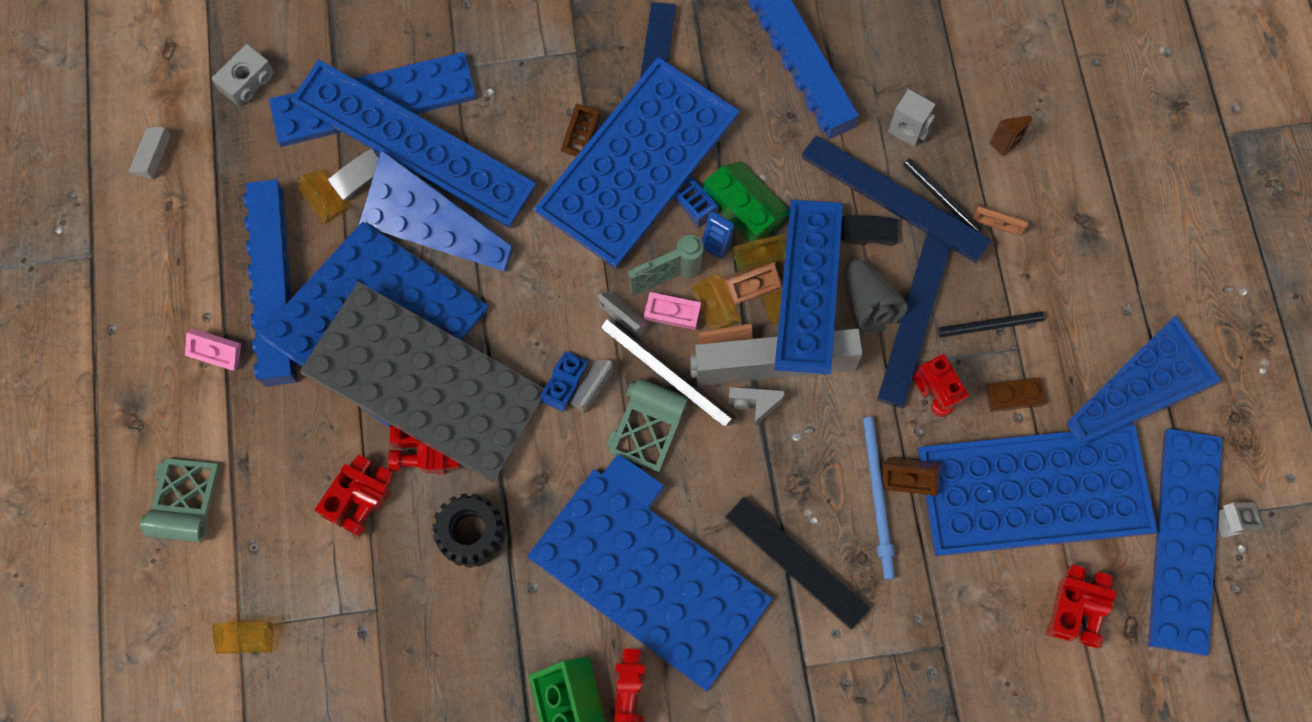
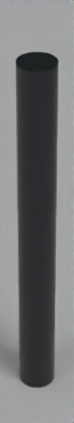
M911 158L905 161L903 166L954 215L960 216L959 220L979 233L984 229Z
M1042 311L938 327V336L942 338L1043 322L1044 314Z

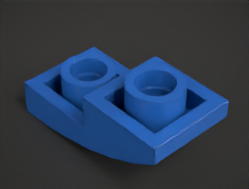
M565 351L554 367L552 377L540 394V401L564 412L585 373L589 361Z
M619 454L615 456L601 475L648 509H650L665 488L659 481Z

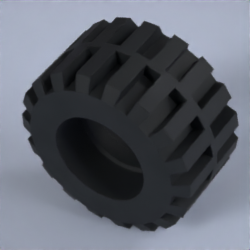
M463 493L461 498L458 499L455 496L449 498L451 502L448 505L443 503L440 506L442 511L440 513L436 512L434 516L436 523H432V530L435 533L433 539L438 549L448 560L453 561L454 564L459 566L464 565L465 567L472 568V565L476 564L479 567L484 565V561L488 560L490 562L493 560L495 552L499 554L501 551L500 545L505 541L504 532H506L503 518L496 506L485 497L480 498L479 494L472 493V496ZM475 516L481 518L485 524L482 537L470 545L459 544L454 538L457 524L466 517Z

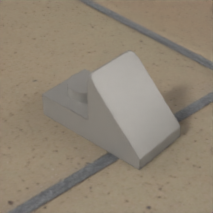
M730 387L728 405H734V408L741 410L750 409V406L755 407V427L782 404L784 391Z
M1255 502L1231 503L1224 505V509L1218 510L1217 525L1222 538L1264 529Z

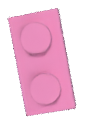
M649 292L644 320L696 330L701 302Z
M190 329L186 333L185 356L233 371L239 367L241 343L196 329Z

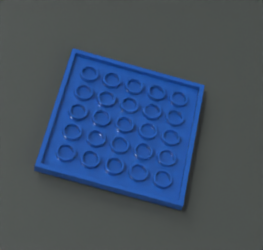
M362 221L259 334L261 339L303 367L357 282L364 284L461 341L488 311V305ZM369 413L370 415H372L373 417H375L380 422H382L390 428L391 425L389 423Z

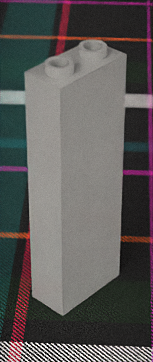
M859 329L834 331L831 373L855 371L862 357ZM777 337L695 345V354H690L691 378H696L697 386L815 375V373L776 371Z

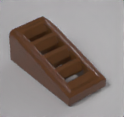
M576 103L560 152L575 157L581 152L580 150L570 148L569 144L571 142L583 146L582 149L595 134L601 117L599 110ZM580 115L592 119L591 123L579 120ZM581 125L589 128L588 132L576 129V126ZM573 133L586 137L585 141L572 138Z

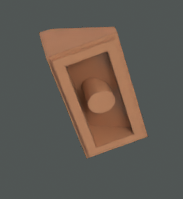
M981 204L976 205L972 217L978 223L1018 236H1022L1028 226V221L1024 218Z
M771 260L723 278L734 305L782 287L775 262Z
M745 324L700 332L698 343L708 344L753 339L752 325Z

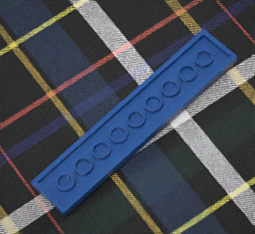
M319 59L291 99V102L300 109L368 148L373 149L379 154L381 150L386 152L415 175L509 229L536 188V183Z

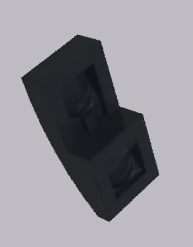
M868 215L843 216L841 223L842 242L863 246L869 242L894 246L898 243L897 219Z

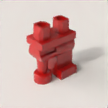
M944 353L920 365L912 378L924 399L931 395L935 396L931 403V409L936 416L946 417L950 415L954 406L969 397L968 392Z
M390 426L389 443L392 448H417V454L402 455L400 450H389V471H400L401 467L405 466L420 468L426 474L437 473V475H446V470L460 469V464L396 427Z
M358 454L350 465L344 463L340 470L341 472L334 479L314 511L329 522L361 537L365 530L362 523L371 511L379 510L390 496L389 486L394 475L391 471L379 467L374 477H369L366 473L371 467L372 462ZM353 503L359 505L352 519L345 517Z
M1071 565L1065 574V578L1058 583L1054 609L1045 635L1072 642L1078 639L1082 616L1085 615L1088 616L1087 631L1081 632L1079 643L1092 648H1102L1104 638L1099 634L1103 618L1113 609V600H1115L1117 592L1112 590V575L1097 572L1094 574L1093 584L1084 582L1086 569L1081 566Z
M623 648L622 664L616 663L615 673L619 679L616 681L617 693L614 722H644V716L637 715V701L642 693V680H645L646 674L645 665H640V649Z

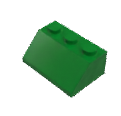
M742 161L722 166L704 181L703 190L719 206V211L734 224V227L754 247L759 245L789 219L790 210Z
M589 656L565 660L528 675L539 722H606Z

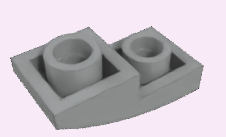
M370 149L328 179L343 200L350 199L365 184L370 185L372 183L379 155L373 149Z

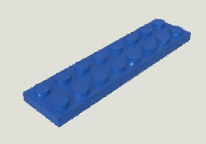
M465 52L353 78L414 114L477 100ZM295 93L269 99L277 141L280 147L341 133V131L295 106L291 102Z
M791 200L775 356L776 371L831 375L843 203Z
M1168 428L1164 431L1148 647L1204 657L1209 656L1222 437Z

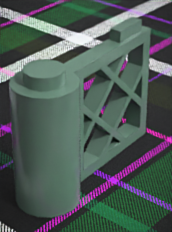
M695 235L683 236L678 241L676 250L628 271L629 290L632 296L679 275L690 279L698 276L702 271L703 264L702 241Z
M638 378L637 382L632 381L626 394V396L630 397L628 406L617 432L611 431L606 446L611 447L609 453L613 455L619 454L628 461L660 472L678 425L685 413L689 398ZM634 410L644 415L647 424L632 430L628 420ZM647 416L654 418L656 420L649 422ZM660 422L672 425L668 436L657 440L652 426ZM627 425L629 432L624 433V430ZM649 427L654 442L639 447L634 433ZM631 435L637 449L628 453L617 450L620 440ZM665 441V444L661 450L659 443ZM656 445L660 453L656 465L645 461L641 451ZM639 453L641 459L634 457L632 455Z
M165 458L164 463H158L155 479L159 481L152 507L146 515L142 516L140 521V530L144 532L145 537L202 543L207 534V516L220 469L219 464ZM171 467L183 468L186 473L174 482H171L169 479ZM201 470H209V479L198 485L192 476ZM190 479L196 488L182 497L176 487ZM172 490L179 498L170 506L161 505L163 496ZM200 493L204 498L201 509L190 508L186 502Z

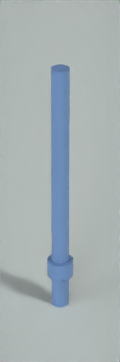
M874 417L863 418L880 545L877 546L878 558L882 560L884 580L895 579L892 557H895L894 545L890 543Z

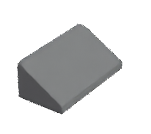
M146 128L128 171L129 174L154 179L171 137L166 128Z
M613 292L601 293L598 296L599 307L635 337L639 338L649 327L650 323L644 320V317Z
M597 360L569 401L571 406L583 413L587 412L612 374V362L609 360Z

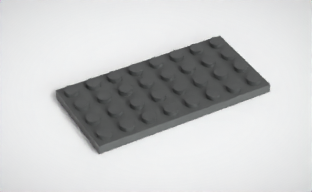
M357 282L300 370V374L491 482H494L539 404L541 400L540 394L544 390L538 384L360 282Z

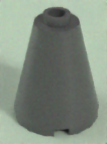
M854 260L846 266L844 278L857 325L864 334L882 332L886 330L884 325L891 321L895 325L905 316L908 310L905 299L866 261Z

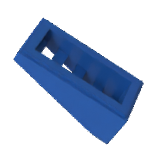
M690 176L686 182L689 187L680 193L678 192L674 198L696 226L699 227L707 222L711 212L719 213V206ZM692 190L695 192L687 199L684 198V196ZM698 197L701 199L700 201H698V202L695 203L694 205H691V204H690L692 201H694V200L697 199ZM703 204L706 205V207L701 211H696V209L701 207Z
M711 212L702 237L703 249L722 259L732 246L734 224L719 214Z

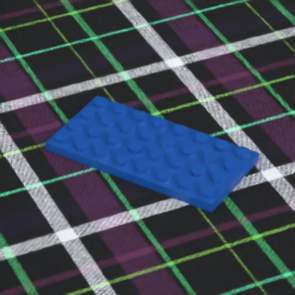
M657 57L536 205L534 211L617 270L737 119L739 110Z
M1135 425L1121 428L1082 447L1072 432L924 446L917 449L920 461L941 463L938 495H925L935 557L1157 533Z
M593 469L527 555V558L707 692L772 601V598Z

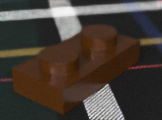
M1041 378L990 383L985 387L990 412L1039 407L1046 404Z

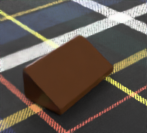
M1023 116L1000 121L990 141L991 146L1002 156H1005L1022 141L1032 122V117Z
M889 457L883 463V490L937 496L941 463Z

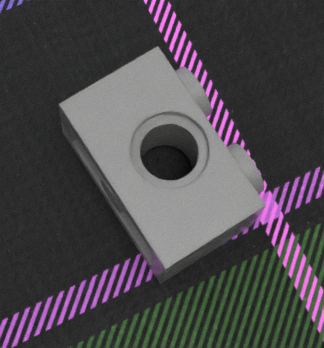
M246 44L211 79L222 94L241 107L245 102L252 99L254 93L262 85L270 81L274 71L268 60Z
M908 89L895 109L888 133L915 147L919 139L924 141L931 129L930 126L936 116L932 114L936 104Z

